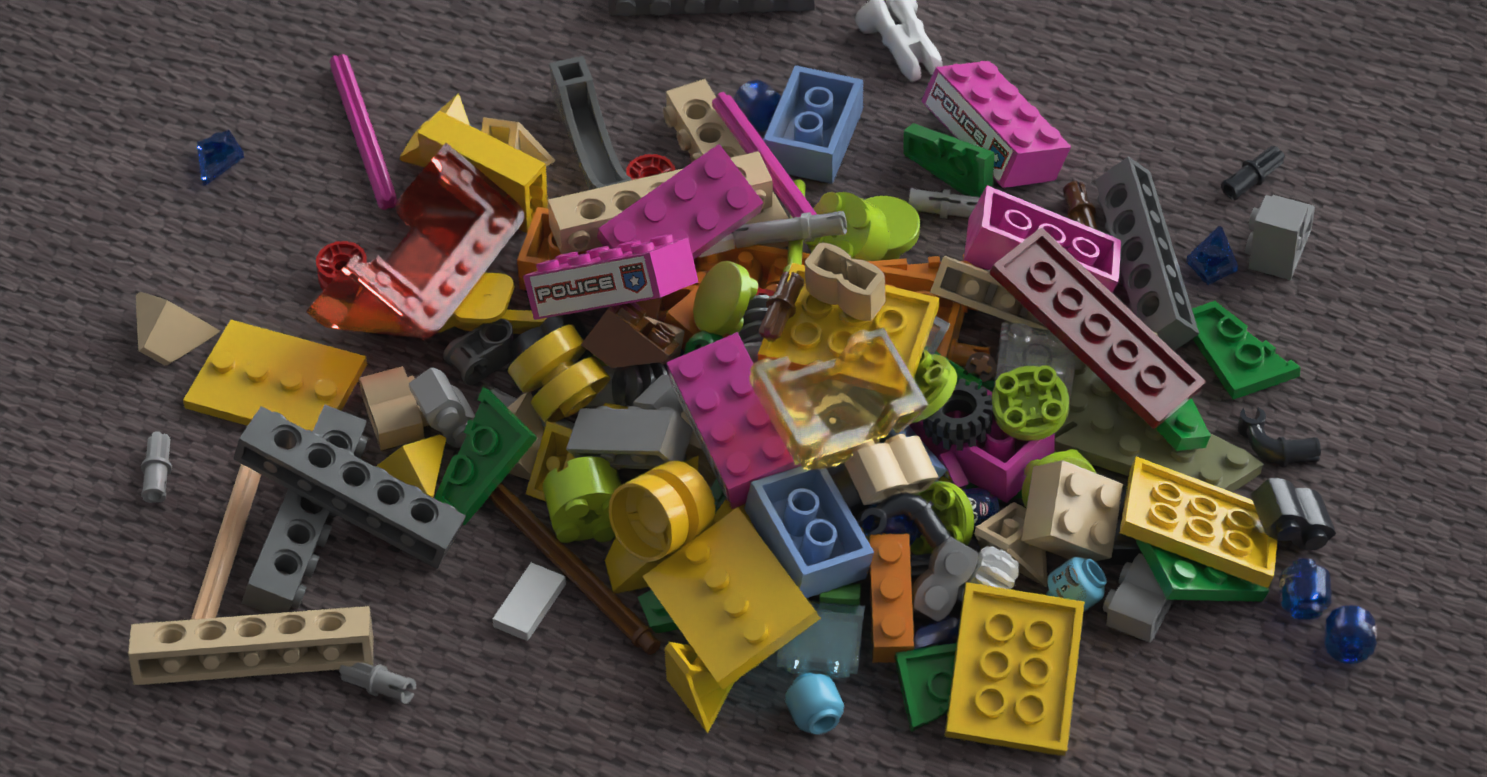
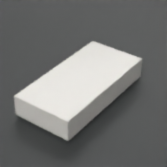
M530 563L493 617V627L528 641L565 587V576Z

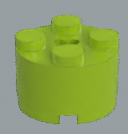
M827 192L813 208L817 215L843 211L847 222L846 235L823 236L815 238L813 242H805L810 251L812 252L819 243H828L843 249L849 254L851 259L863 261L882 260L890 244V231L887 230L885 214L876 206L852 193Z
M587 456L567 461L568 468L557 472V468L549 472L543 482V492L552 527L558 540L563 543L591 538L598 542L612 540L615 534L609 519V501L613 492L622 485L616 467L615 469L612 468L609 461L604 458Z

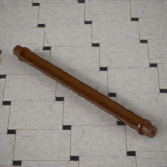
M501 482L488 497L493 504L636 647H641L648 655L654 654L659 649L661 642L653 635V630L627 608Z

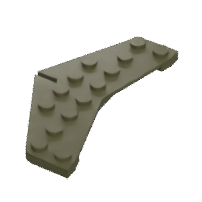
M1005 320L1003 335L1015 368L1047 365L1056 371L1057 376L1067 388L1069 411L1064 424L1055 432V453L1074 449L1085 457L1090 464L1129 476L1130 467L1137 456L1230 492L1237 490L1261 474L1263 463L1244 449L1211 433L1206 448L1176 451L1156 429L1147 424L1060 340Z

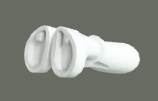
M884 0L868 1L856 14L855 22L857 26L866 34L880 32L883 37V44L890 49L900 70L911 82L921 79L920 62L924 64L931 75L936 67L943 66L939 52L925 34L923 23L916 17L915 13L918 8L916 0H886V4ZM894 21H896V22H898V23L900 22L901 24H900V25H895Z

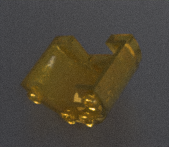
M884 327L870 332L864 329L854 333L848 338V344L839 358L830 361L816 360L806 365L803 369L791 372L787 369L791 362L786 356L772 361L770 358H765L756 362L750 368V385L796 465L800 463L803 469L816 470L844 463L853 455L852 450L856 446L867 441H874L875 444H880L879 439L887 437L892 428H894L896 433L901 432L928 406V402Z

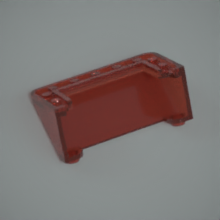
M445 143L396 202L398 216L411 227V230L386 261L377 256L370 263L358 262L361 258L354 254L307 309L306 313L318 323L330 329L431 338L443 327L523 223L524 212L522 207L449 144Z

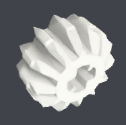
M986 546L978 553L975 570L966 582L1012 589L1015 586L1014 581L1019 575L1018 561L1002 549L998 550L993 546ZM966 582L958 587V599L963 601Z

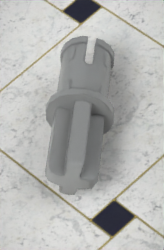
M159 431L153 432L152 436L148 438L146 459L141 464V470L144 473L141 496L148 503L163 502L166 499L167 475L172 471V465L169 462L171 440L167 434H161Z
M357 662L351 667L341 665L339 669L343 681L363 687L373 696H377L380 693L402 703H408L414 696V693L403 689L408 687L415 690V680L389 672L384 665L372 666Z

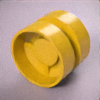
M573 325L563 326L544 336L519 355L508 368L509 375L522 393H528L542 387L531 400V405L545 424L547 421L556 423L565 417L575 414L580 408L583 409L605 388L611 379L596 357H589L577 362L586 351V348L581 345L584 340Z
M677 460L667 461L619 486L613 492L609 501V519L615 536L630 554L644 561L659 560L676 551L681 546L686 545L711 527L715 518L714 498L707 482L692 466Z

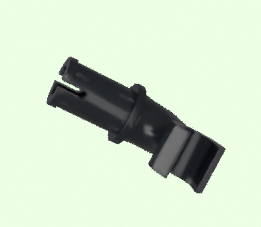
M1257 407L1255 419L1247 417L1244 408L1241 410L1238 432L1243 437L1248 438L1252 450L1261 459L1279 464L1280 467H1286L1287 464L1296 462H1319L1321 446L1317 437L1285 440L1284 437L1273 439L1264 432L1266 420L1264 410Z
M908 492L893 494L884 499L875 508L861 510L856 517L857 522H861L868 515L876 518L874 527L864 535L879 534L885 529L888 519L904 515L908 522L912 521L931 548L937 547L951 536L931 508L933 505L932 501H926L921 496Z

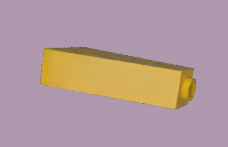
M440 110L429 121H425L421 125L417 135L420 157L519 230L528 232L537 207L548 209L546 163Z

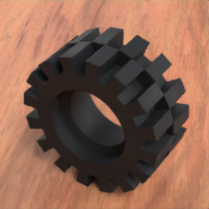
M959 379V384H956L948 401L937 412L923 420L925 435L927 438L932 437V443L937 446L942 441L943 449L950 450L951 444L956 445V451L963 450V443H968L969 447L976 446L977 440L982 444L986 440V434L990 435L992 431L991 396H987V390L984 387L978 390V383L972 381L967 386L966 379ZM952 411H963L971 415L964 418H951L945 414Z

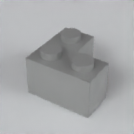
M1265 195L1260 209L1253 208L1248 224V229L1253 230V233L1251 232L1245 248V253L1250 254L1249 269L1291 280L1312 230L1315 206L1276 195Z

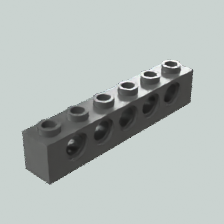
M1128 156L1095 180L1099 192L1097 199L1105 213L1107 220L1105 222L1106 230L1110 236L1121 240L1120 269L1122 276L1120 279L1129 296V310L1153 332H1156L1157 336L1175 351L1197 336L1199 331L1151 172Z
M324 404L313 432L329 443L349 450L359 459H361L369 439L362 435L367 423L366 420ZM288 489L250 577L242 604L268 614L289 612L291 606L299 609L307 589L306 586L301 585L304 576L312 577L320 557L313 554L317 545L324 548L332 528L331 525L326 524L329 515L335 518L337 515ZM304 510L310 511V512H312V513H314V514H309V513L305 512ZM291 540L298 541V542H300L301 544H296V543L292 542ZM279 570H280V571H285V572H287L289 575L282 574V573H280V572H278V571H279Z
M262 406L239 438L233 460L436 569L439 568L457 538L466 517L453 506L439 502L424 494L418 487L398 480L389 475L384 469L370 465L357 458L349 450L329 443L317 433L305 430L288 421L282 414L272 412Z

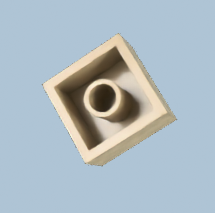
M1063 460L1033 467L1021 541L1067 559L1072 557H1082L1085 560L1092 559L1094 561L1110 559L1112 557L1123 484Z

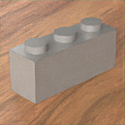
M598 406L597 409L580 408L566 450L575 458L587 456L604 458L609 461L612 468L653 469L671 460L683 462L693 428L681 417L680 412L670 407H660L659 410L643 409L636 406H630L628 409H613L607 406Z

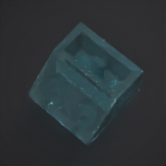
M809 601L821 619L778 649L777 667H786L785 670L794 674H806L810 670L826 671V675L836 678L848 677L850 673L857 674L862 650L865 606Z

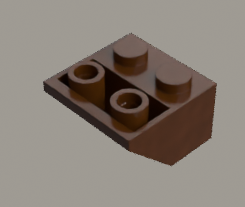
M633 302L609 307L581 345L610 368L665 362L680 344L674 340L676 335L671 329L659 322L656 325L644 317L646 314L645 310Z

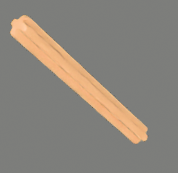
M243 464L240 466L191 620L216 618L261 477V474Z

